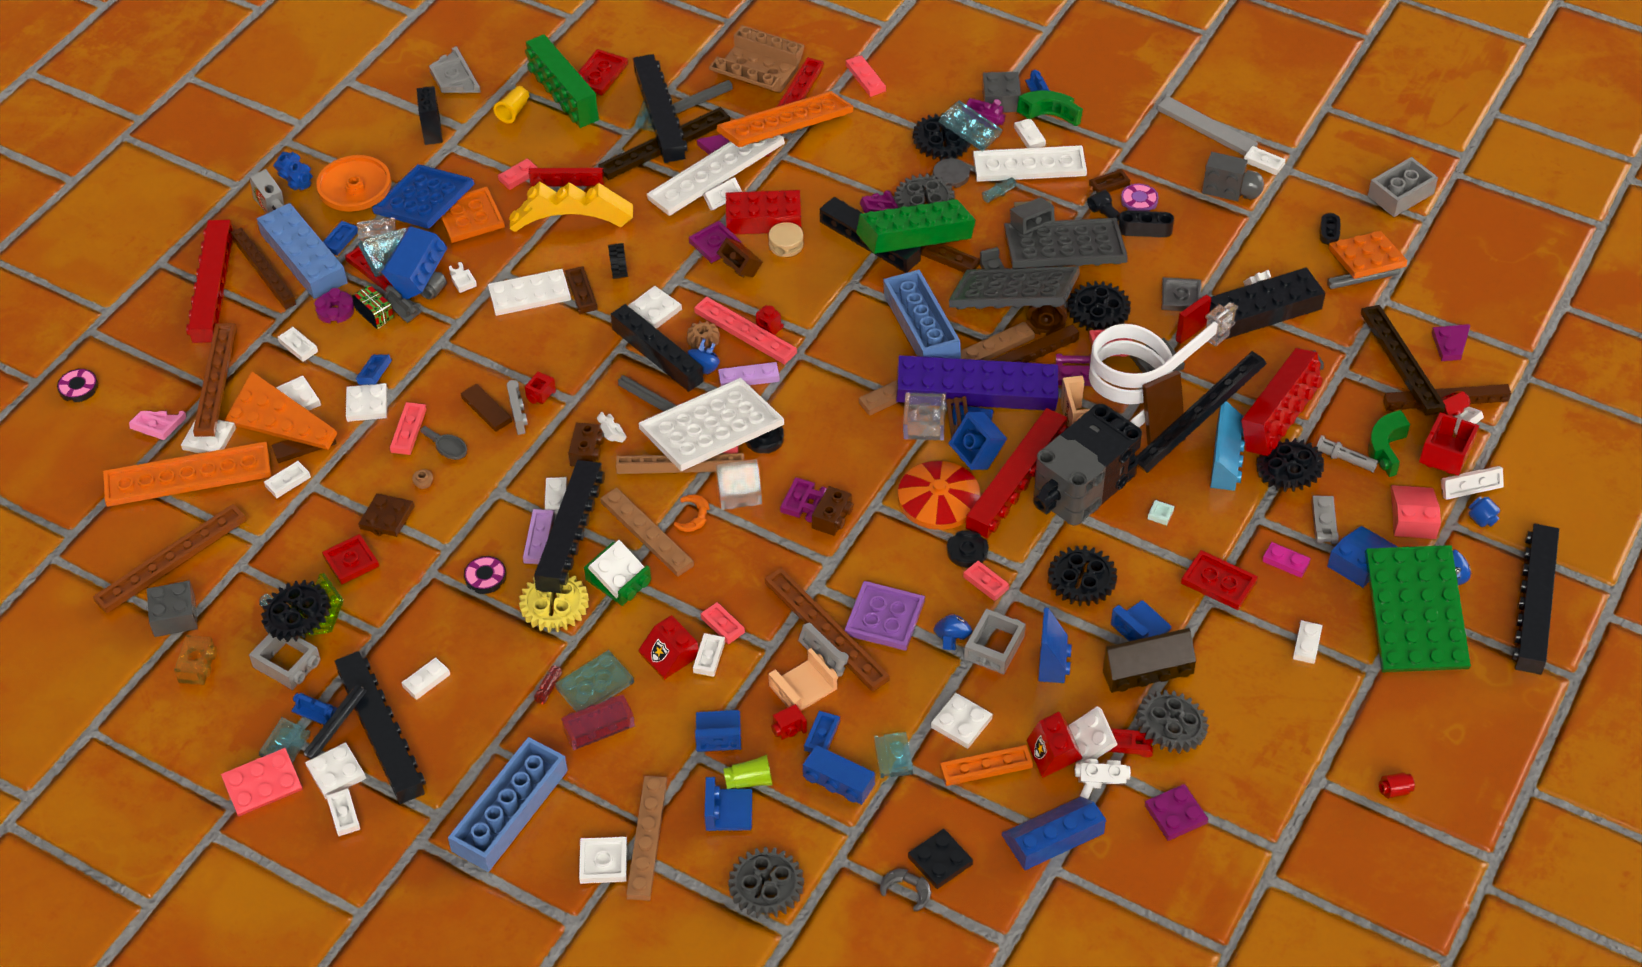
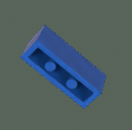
M818 745L814 747L803 764V777L809 782L817 783L832 793L836 792L851 802H857L862 805L875 786V772Z

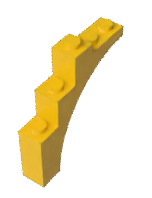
M539 182L528 190L527 200L524 201L520 208L511 213L509 220L510 229L514 232L538 219L563 214L597 217L622 227L633 218V204L600 183L590 188L586 193L570 182L561 187L558 192Z

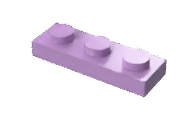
M777 362L718 369L720 386L742 378L748 385L780 382Z
M533 509L523 555V562L525 564H539L552 529L554 510Z

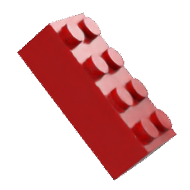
M800 190L726 192V227L734 235L769 233L774 225L782 222L794 223L801 228Z

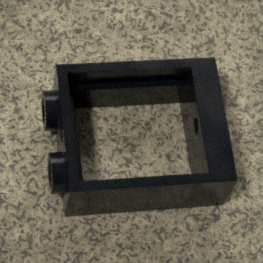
M435 86L416 88L425 145L443 143Z

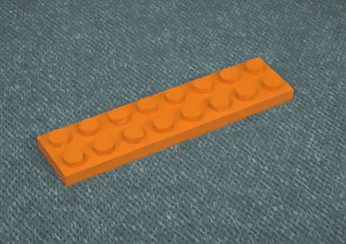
M829 91L718 124L717 132L737 147H744L747 144L756 143L767 138H773L780 134H786L790 131L853 113V105L834 92Z
M267 441L103 471L105 503L108 507L271 477Z

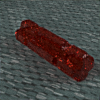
M553 665L549 669V674L545 676L539 687L540 690H537L534 695L537 703L544 704L547 701L548 695L551 694L557 679L562 674L560 667Z

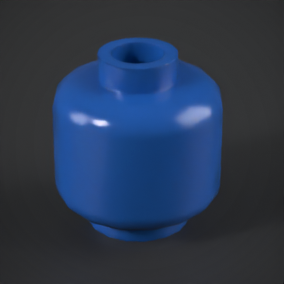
M1480 496L1468 507L1470 509L1469 516L1480 527H1485L1486 525L1492 527L1500 519L1497 516L1500 513V508L1489 497L1482 498Z

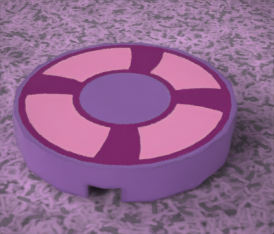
M1132 184L1123 190L1121 203L1123 207L1128 208V211L1154 210L1158 204V194L1154 188L1148 185Z

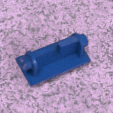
M1031 71L1030 79L1025 80L1030 91H1050L1040 71Z
M296 693L293 698L296 705L291 711L325 725L337 708L309 697L304 693Z

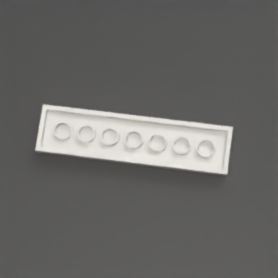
M777 135L773 138L747 144L744 147H737L730 141L647 193V198L668 216H671L701 197L702 194L717 187L785 144L784 138Z

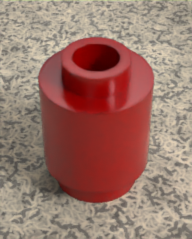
M1402 772L1382 776L1378 787L1380 793L1386 798L1409 795L1415 789V782L1411 774Z

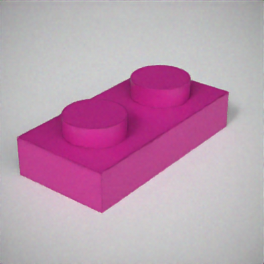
M1272 542L1263 556L1262 562L1302 578L1310 564L1311 558Z

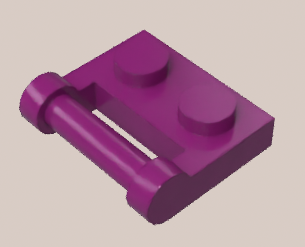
M1056 354L1058 385H1062L1063 378L1083 375L1084 386H1092L1089 381L1091 354L1089 356H1062V354ZM1062 363L1089 364V366L1062 365Z

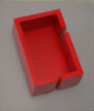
M1440 412L1424 443L1419 463L1459 476L1474 445L1480 425L1461 420L1455 438L1452 435L1458 418Z

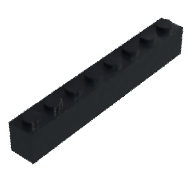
M654 54L634 57V72L663 161L668 163L685 159V151H688L686 140H682L684 139L682 128L679 129V119L675 117L676 112L674 105H672L671 95L667 94V83H663L664 75L661 71L659 60H655Z
M577 460L534 574L536 590L561 593L563 585H567L568 572L573 569L574 555H578L579 541H582L584 538V527L589 524V513L593 512L595 498L599 496L600 484L604 483L605 472L602 471L601 463Z
M1534 523L1532 530L1527 531L1525 543L1528 544V547L1525 548L1523 559L1527 560V562L1523 564L1521 574L1525 576V580H1522L1520 585V592L1523 593V597L1520 596L1518 609H1521V613H1518L1516 626L1520 627L1519 630H1516L1514 643H1518L1517 648H1514L1512 660L1516 661L1515 670L1542 675L1546 664L1560 528Z
M357 651L335 660L337 672L348 694L356 684L366 689V694L355 706V711L399 805L424 795L423 785L426 782L422 772L417 773L415 769L418 767L413 755L409 756L407 751H410L405 738L401 739L399 736L402 734L398 722L393 723L391 719L394 718L390 706H385L384 704L386 698L382 689L377 690L376 688L379 684L375 674H370L368 671L371 669L368 659L366 657L362 658L360 652Z

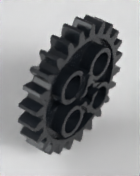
M935 113L933 118L928 115L927 119L922 118L921 122H917V126H914L912 138L913 144H916V149H920V153L926 152V157L933 155V159L939 157L941 161L943 157L949 159L952 156L956 159L957 154L963 156V152H967V149L970 148L972 135H970L971 130H968V125H963V120L958 122V117L952 119L951 115L945 117L944 113H942L941 117H938Z
M1094 281V285L1087 282L1086 287L1080 285L1079 289L1075 288L1074 293L1070 294V299H1068L1069 317L1074 318V323L1079 322V327L1085 325L1087 331L1090 328H1093V330H1104L1114 325L1124 324L1125 320H1128L1131 301H1128L1129 296H1124V290L1119 291V286L1112 288V283L1106 286L1104 281L1101 285H1098L1097 281Z
M1286 438L1285 442H1278L1277 447L1272 450L1269 456L1259 454L1256 464L1258 476L1262 478L1263 483L1268 482V487L1275 485L1276 490L1280 489V487H1283L1284 492L1288 488L1295 492L1296 487L1303 490V485L1311 487V482L1317 483V477H1322L1324 457H1322V452H1318L1317 446L1312 448L1311 442L1305 445L1304 439L1297 442V439L1294 438L1292 442H1289V439Z
M1075 546V550L1072 551L1068 547L1067 553L1060 551L1059 556H1054V562H1050L1048 582L1051 583V590L1056 589V596L1063 594V601L1069 598L1070 604L1078 601L1079 606L1082 605V602H1086L1090 606V601L1098 604L1099 598L1105 601L1106 595L1111 596L1112 590H1115L1117 583V568H1114V561L1109 562V555L1102 557V550L1095 553V547L1088 551L1087 546H1084L1083 550ZM1086 563H1089L1086 572L1083 574ZM1082 577L1081 585L1078 589H1076L1079 584V579H1081Z
M303 580L301 585H299L298 581H295L293 586L287 583L286 589L279 587L278 594L272 593L273 599H266L268 605L262 607L265 612L261 613L263 618L261 622L267 633H270L272 638L277 637L279 641L284 638L286 642H289L291 637H293L296 642L299 636L306 639V633L309 632L313 635L314 628L321 629L320 622L326 623L324 616L330 615L328 609L331 608L329 603L331 600L325 589L320 584L315 585L313 581L308 584L306 580Z

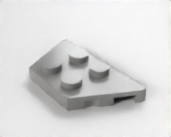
M457 46L452 48L451 54L448 56L444 54L438 61L429 66L430 72L442 93L481 92L480 86Z

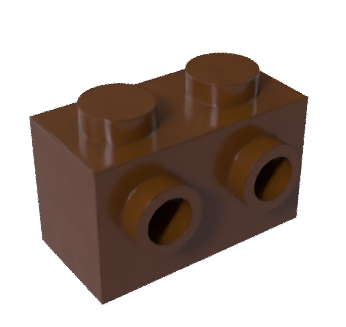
M726 238L717 251L723 262L734 268L735 272L741 277L748 276L753 278L763 263L740 241Z
M576 422L568 452L570 466H575L577 460L591 462L599 460V446L603 445L604 433H601L600 424Z
M828 486L812 514V528L835 536L837 531L843 528L846 515H850L853 510L854 503H852L851 493Z

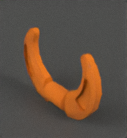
M695 494L680 498L681 502L694 503L699 511L697 518L686 524L675 522L674 527L684 532L695 531L703 527L707 521L705 519L707 510H710L708 501L702 496Z

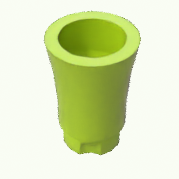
M767 754L750 761L733 764L732 767L723 768L727 789L773 786Z

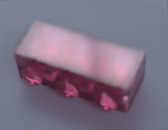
M623 694L611 697L599 704L590 705L584 710L570 713L566 717L561 718L563 731L573 751L635 726L633 713Z

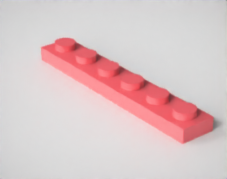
M707 296L694 307L695 313L711 323H715L718 327L784 365L797 354L796 347Z

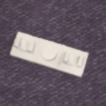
M1500 466L1462 473L1459 476H1450L1441 480L1443 498L1446 500L1504 487L1503 468Z

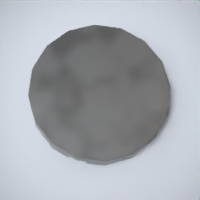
M949 158L939 161L934 166L933 175H936V179L942 177V182L948 181V186L961 187L969 180L970 169L964 161Z

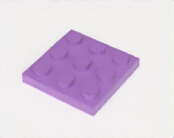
M864 581L844 631L850 637L906 651L924 605L925 596Z

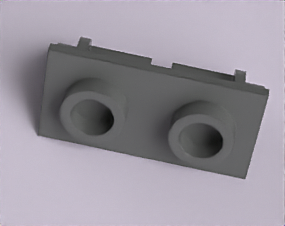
M389 285L385 289L387 293L383 297L391 303L392 309L407 323L422 312L409 299L403 298L393 286Z

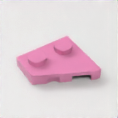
M140 411L129 422L130 429L165 440L186 419V412L179 411L178 415H167V411Z

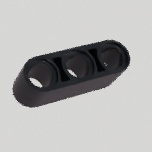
M1123 211L1119 216V229L1124 236L1169 237L1173 232L1174 216L1168 212Z

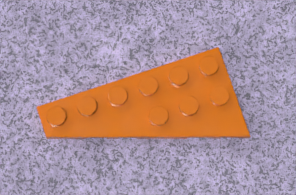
M251 372L225 418V421L235 423L237 427L329 450L337 435L334 428L254 372Z

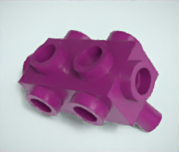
M969 98L967 104H964L961 110L963 120L970 125L976 123L983 125L986 129H997L1005 121L1003 106H999L1001 102L998 99H995L991 104Z

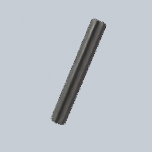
M726 80L673 103L676 114L732 90V83L730 80Z
M1401 269L1354 279L1350 274L1329 278L1327 284L1330 289L1399 275Z
M625 375L618 379L619 386L663 412L677 406Z

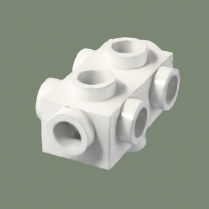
M1085 759V763H1075V777H1078V782L1085 784L1080 797L1086 799L1089 798L1093 788L1101 789L1102 784L1123 785L1126 784V780H1130V766L1121 765V761L1107 760V764H1098L1097 759Z

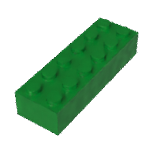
M543 34L526 41L527 49L525 53L529 62L527 63L530 73H534L539 83L544 85L547 93H551L554 101L561 105L564 113H568L571 121L576 123L579 128L599 121L596 93L547 36Z
M952 199L950 201L862 213L859 216L856 233L869 249L876 254L971 239L976 219L958 200Z

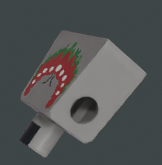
M267 169L250 176L253 199L266 213L284 206L282 191Z

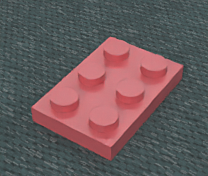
M286 748L221 774L238 817L303 790Z

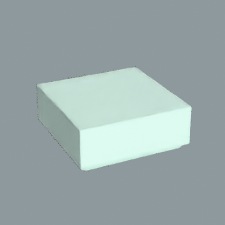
M1155 500L1147 519L1167 526L1175 506Z

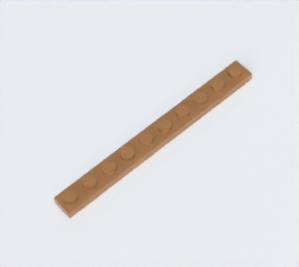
M1025 322L1019 323L961 350L960 359L990 360L1035 339V333ZM897 380L859 397V404L869 416L898 403L896 402Z

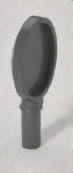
M426 426L421 428V433L435 442L436 449L444 457L457 460L466 456L467 446L460 438L448 434L440 436Z

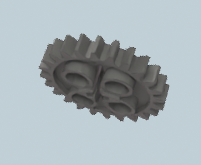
M919 174L918 178L912 175V180L905 178V183L900 182V186L896 187L895 202L897 207L901 208L925 204V200L927 204L955 200L954 190H952V185L948 186V181L942 182V177L936 179V175L930 178L929 174H926L925 177ZM922 187L924 188V191H925V199H924V194L922 193Z
M1164 690L1162 695L1156 691L1154 696L1148 694L1147 698H1143L1137 710L1136 719L1138 721L1136 725L1141 726L1140 733H1147L1145 736L1146 740L1153 739L1152 745L1159 743L1161 750L1164 747H1168V751L1171 753L1172 749L1175 748L1180 753L1182 748L1189 752L1190 748L1195 750L1197 745L1202 744L1209 726L1206 724L1208 718L1203 716L1204 710H1197L1198 703L1191 704L1192 698L1185 700L1183 693L1178 697L1175 691L1169 695Z
M765 847L763 853H760L755 848V855L746 852L747 859L739 857V864H733V871L729 873L730 880H728L730 896H733L734 904L739 903L740 910L747 907V915L755 911L756 918H759L761 913L765 914L766 919H768L769 913H773L775 917H778L779 910L786 914V906L793 909L794 901H800L799 894H803L804 885L803 870L799 869V862L793 863L792 855L785 858L784 850L777 854V850L774 848L770 853L767 847ZM761 867L766 868L765 870H758ZM780 877H786V879H784V880H780V879H778V878H780ZM749 885L755 886L753 888H746ZM768 895L775 896L773 898H767Z

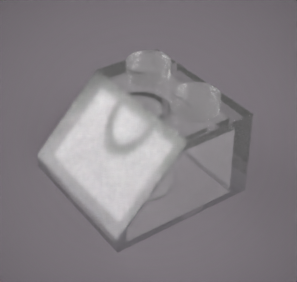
M757 459L716 465L721 510L762 504Z

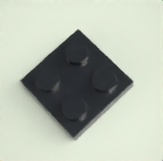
M942 829L908 852V858L936 889L973 865V859L945 829Z

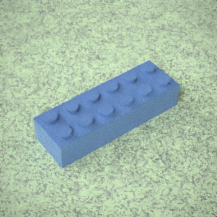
M291 203L257 218L263 238L313 299L329 292L332 288H339L348 283L343 265Z
M920 269L883 279L884 297L916 355L920 357L960 359V339Z
M528 737L449 835L448 841L451 852L489 872L568 771L565 756Z

